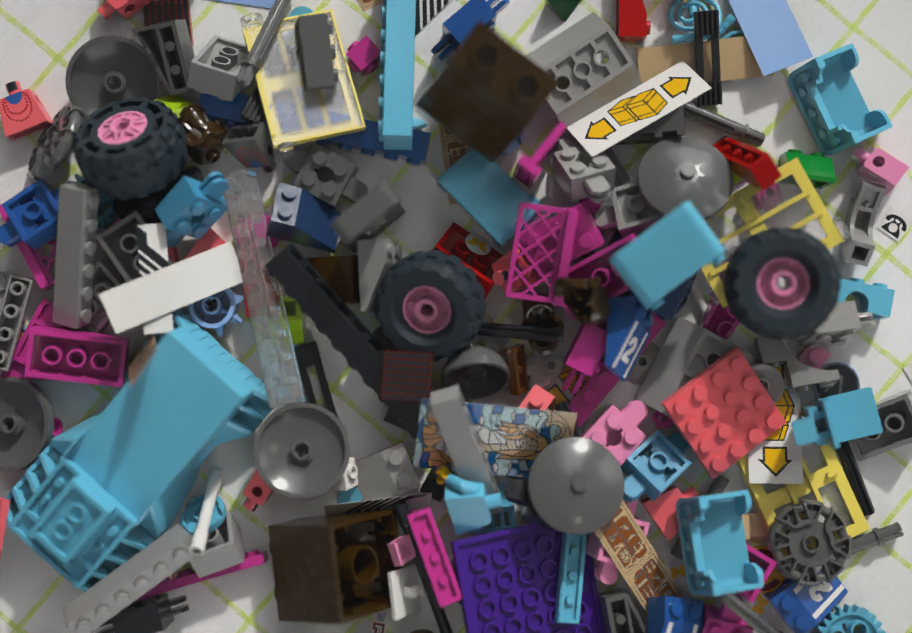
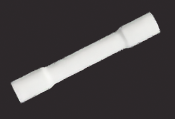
M214 468L209 472L199 520L189 550L193 555H203L205 551L208 529L224 474L220 469Z

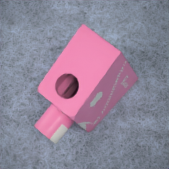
M859 146L851 156L853 160L862 165L857 172L858 175L868 182L884 185L886 187L884 195L886 196L909 169V166L877 147L870 154Z

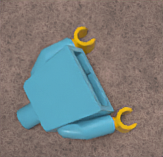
M444 465L435 471L439 475L436 478V482L438 484L446 483L445 501L450 514L449 521L453 523L452 527L456 535L465 532L478 533L487 524L492 522L491 509L503 507L501 493L487 495L483 483L461 479L451 474L450 469Z

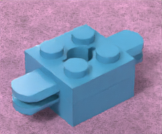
M211 172L203 182L184 176L155 208L166 229L167 247L177 246L186 235L201 239L229 208L222 195L230 186L221 172Z
M656 430L624 461L620 468L627 475L624 479L623 499L625 501H636L645 493L654 502L692 464L684 455L690 447L680 431L674 432L670 437L666 438L659 430Z

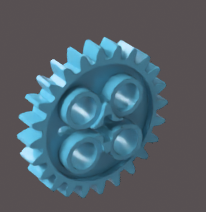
M844 604L843 610L836 605L835 613L830 611L827 614L828 617L822 619V624L815 626L818 632H812L886 633L885 630L879 628L882 623L876 619V615L871 612L869 613V610L864 607L860 609L856 604L852 608L848 604ZM859 624L858 629L853 632L855 625Z

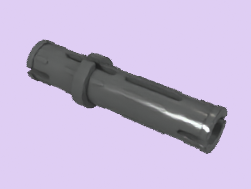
M895 522L880 529L876 527L872 529V532L852 538L851 554L879 545V547L883 546L884 542L904 536L903 532H900L902 531L900 524ZM832 551L836 559L838 554L835 551Z

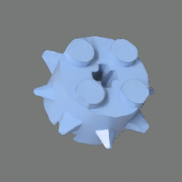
M228 288L189 304V307L183 311L186 315L191 316L203 330L205 328L214 329L217 335L222 337L226 326L232 322H242L237 314L239 304L244 301V296L236 295L232 289ZM217 300L218 308L211 311L212 306H210V302H216Z

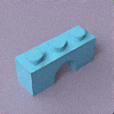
M859 278L841 279L837 303L845 302L849 294L854 295L860 301V313L872 312L873 318L880 320L890 317L895 290L888 289L887 285L882 283L865 284V280Z

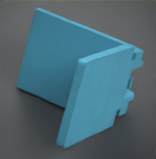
M871 387L815 399L816 406L802 407L803 415H799L800 420L791 422L797 445L811 443L815 446L827 445L837 449L840 448V442L883 432Z

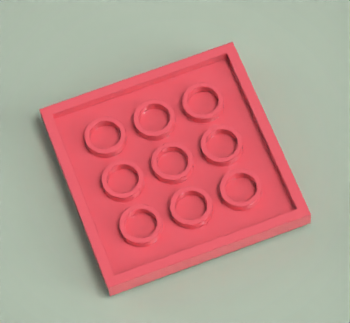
M733 347L661 402L685 441L712 479L716 478L787 423L738 347Z

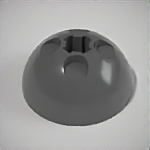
M470 346L459 350L457 355L446 361L441 373L442 389L459 385L464 399H479L495 395L505 389L511 380L510 371L503 358L495 351L483 346Z

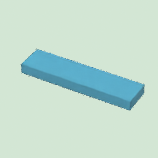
M562 533L554 622L579 624L587 533L579 535Z

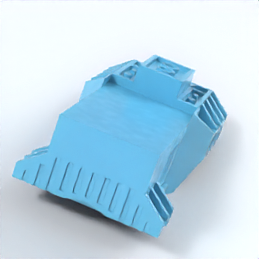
M181 308L172 311V331L154 334L157 350L131 388L129 379L107 408L55 436L49 446L44 449L35 463L25 472L22 479L11 489L9 495L5 498L10 500L6 521L9 529L14 533L16 532L19 538L67 581L69 580L76 589L82 590L81 592L87 591L161 537L172 525L197 480L200 465L217 445L253 434L262 421L282 400L277 393L271 391L272 389L265 385L259 377H256L250 369L229 354L206 330H203Z

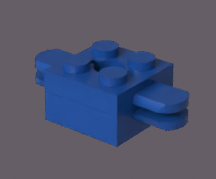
M469 0L443 23L442 35L444 38L431 49V52L435 55L445 48L437 57L442 62L454 52L470 28L479 20L494 31L493 27L496 25L497 14L510 3V0H502L495 7L493 6L499 0H488L487 2L485 0Z
M39 179L1 204L10 220L0 226V243L11 248L23 240L24 243L37 249L56 237L60 187L54 190L46 181Z

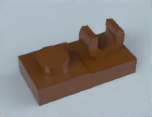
M516 344L499 351V355H505L508 360L505 362L511 376L510 383L508 384L510 395H520L527 391L529 383L524 344Z

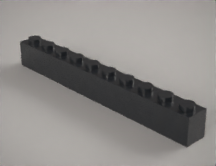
M293 243L289 244L265 265L269 275L283 286L286 295L298 303L301 312L312 319L317 330L327 336L331 341L332 347L337 352H341L347 359L348 365L362 376L363 382L377 393L381 403L392 410L396 420L403 423L409 430L411 437L416 440L421 400L384 398L383 395H426L424 393L384 391V387L420 388L418 386L384 384L385 380L414 381L412 379L385 377V373H407L385 370L386 366L400 367V365L385 363L386 359L394 360L393 357H386V353H388L386 349Z

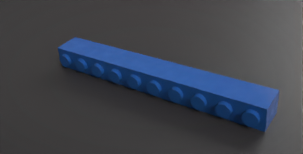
M200 93L198 105L206 111L210 121L219 119L225 122V125L228 127L251 124L241 119V114L251 95L238 93L233 101H223L216 96ZM276 101L274 106L282 135L302 131L296 106ZM301 106L307 129L325 126L321 110ZM327 112L331 125L351 121L347 115ZM364 119L365 131L316 140V144L323 147H329V144L338 145V149L352 152V149L361 150L363 155L374 156L376 153L384 155L383 158L390 161H397V158L405 159L407 164L420 166V163H426L431 133L413 129L412 150L384 149L383 142H379L378 122Z

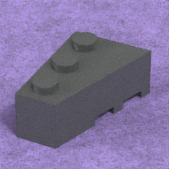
M327 14L298 16L294 26L295 31H298L299 37L297 45L298 51L301 54L304 90L333 89L335 82L339 81L337 68H333L332 59L336 58L335 45L330 42V35H333L332 21H328Z
M186 19L132 29L134 35L138 36L144 46V52L153 61L156 67L155 70L170 95L195 90L187 87L190 62L195 56Z
M683 106L614 145L659 143L669 138L683 137L685 135Z
M618 589L598 594L605 633H648L628 593Z

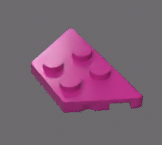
M43 298L16 346L10 370H3L0 375L1 378L19 377L24 379L52 380L24 376L29 329L33 326L69 329L68 326L52 322L53 305L48 299Z

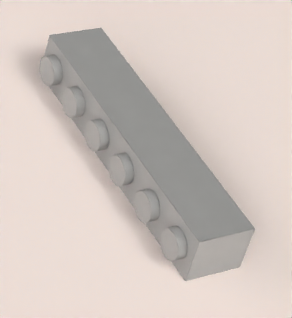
M78 182L60 185L52 321L74 329L91 323L96 229L98 227L97 212L99 205V192L96 187Z
M459 385L431 392V400L427 404L431 417L436 418V430L439 437L443 436L444 438L443 446L446 455H450L452 458L451 467L453 473H458L461 479L483 483L487 495L500 493ZM503 507L491 509V514L502 512Z
M179 524L171 528L64 607L66 628L73 633H91L197 556L189 551L193 536Z

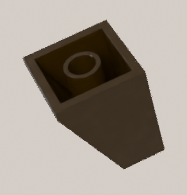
M341 255L306 258L345 304H360L358 256Z

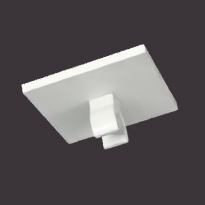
M415 563L388 572L393 621L421 610L419 595H424L423 585H418Z

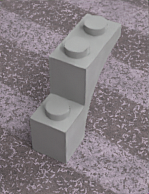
M763 336L754 339L757 357L760 361L759 364H768L779 368L781 367L780 363H783L789 390L796 389L797 393L811 390L810 386L819 384L820 388L834 386L833 381L840 379L838 369H816L796 359L787 349L783 340L770 339Z

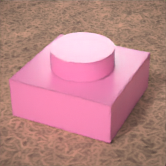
M808 345L800 353L798 360L812 368L821 369L831 353L822 347L809 348Z
M409 534L402 535L387 544L394 566H402L416 557Z

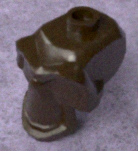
M196 103L184 107L179 120L188 133L185 134L187 146H189L187 149L188 155L197 165L214 164L221 157L223 148L221 143L226 133L225 127L219 119L210 121L206 111Z
M596 276L590 279L559 277L555 280L553 284L555 296L564 297L565 305L572 310L574 317L581 324L594 327L608 319L611 310L600 277Z
M537 293V295L548 296L546 293ZM522 300V326L564 330L563 322L555 315L552 303ZM528 340L530 346L542 355L551 354L558 345V342Z

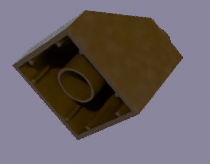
M479 20L470 28L415 106L486 160L493 163L532 121L559 84V81Z
M374 509L326 516L303 517L268 526L270 536L269 550L272 554L275 581L274 595L277 601L279 621L341 625L391 608L388 572L402 568V566H394L387 545L398 538L394 509Z

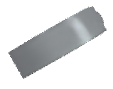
M862 180L855 198L851 199L842 234L844 239L842 242V256L845 262L868 266L876 247L873 241V225L886 191L884 185Z

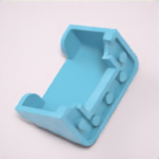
M853 43L812 59L791 72L788 77L790 89L820 151L827 156L834 155L893 127L884 111L877 109L869 112L850 72L859 63V56Z
M472 148L436 179L437 186L444 193L449 192L451 199H454L488 236L491 235L493 243L500 250L514 238L519 203L541 204L534 195L528 196L495 161L493 163L489 162ZM524 208L523 219L528 224L537 213L533 209ZM523 223L521 225V230L525 227Z
M687 201L609 259V262L645 309L652 308L654 311L665 303L663 298L667 293L705 265L712 264L714 267L722 262L727 251L692 203Z
M748 490L687 497L677 500L676 515L688 588L692 594L718 596L764 587L762 569L756 563H749L742 520V515L747 514L752 506Z

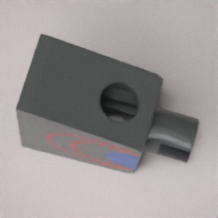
M264 122L230 127L221 143L227 151L246 168L262 167L266 173H271L275 170L277 164L274 159L279 152V148L273 149L269 130Z

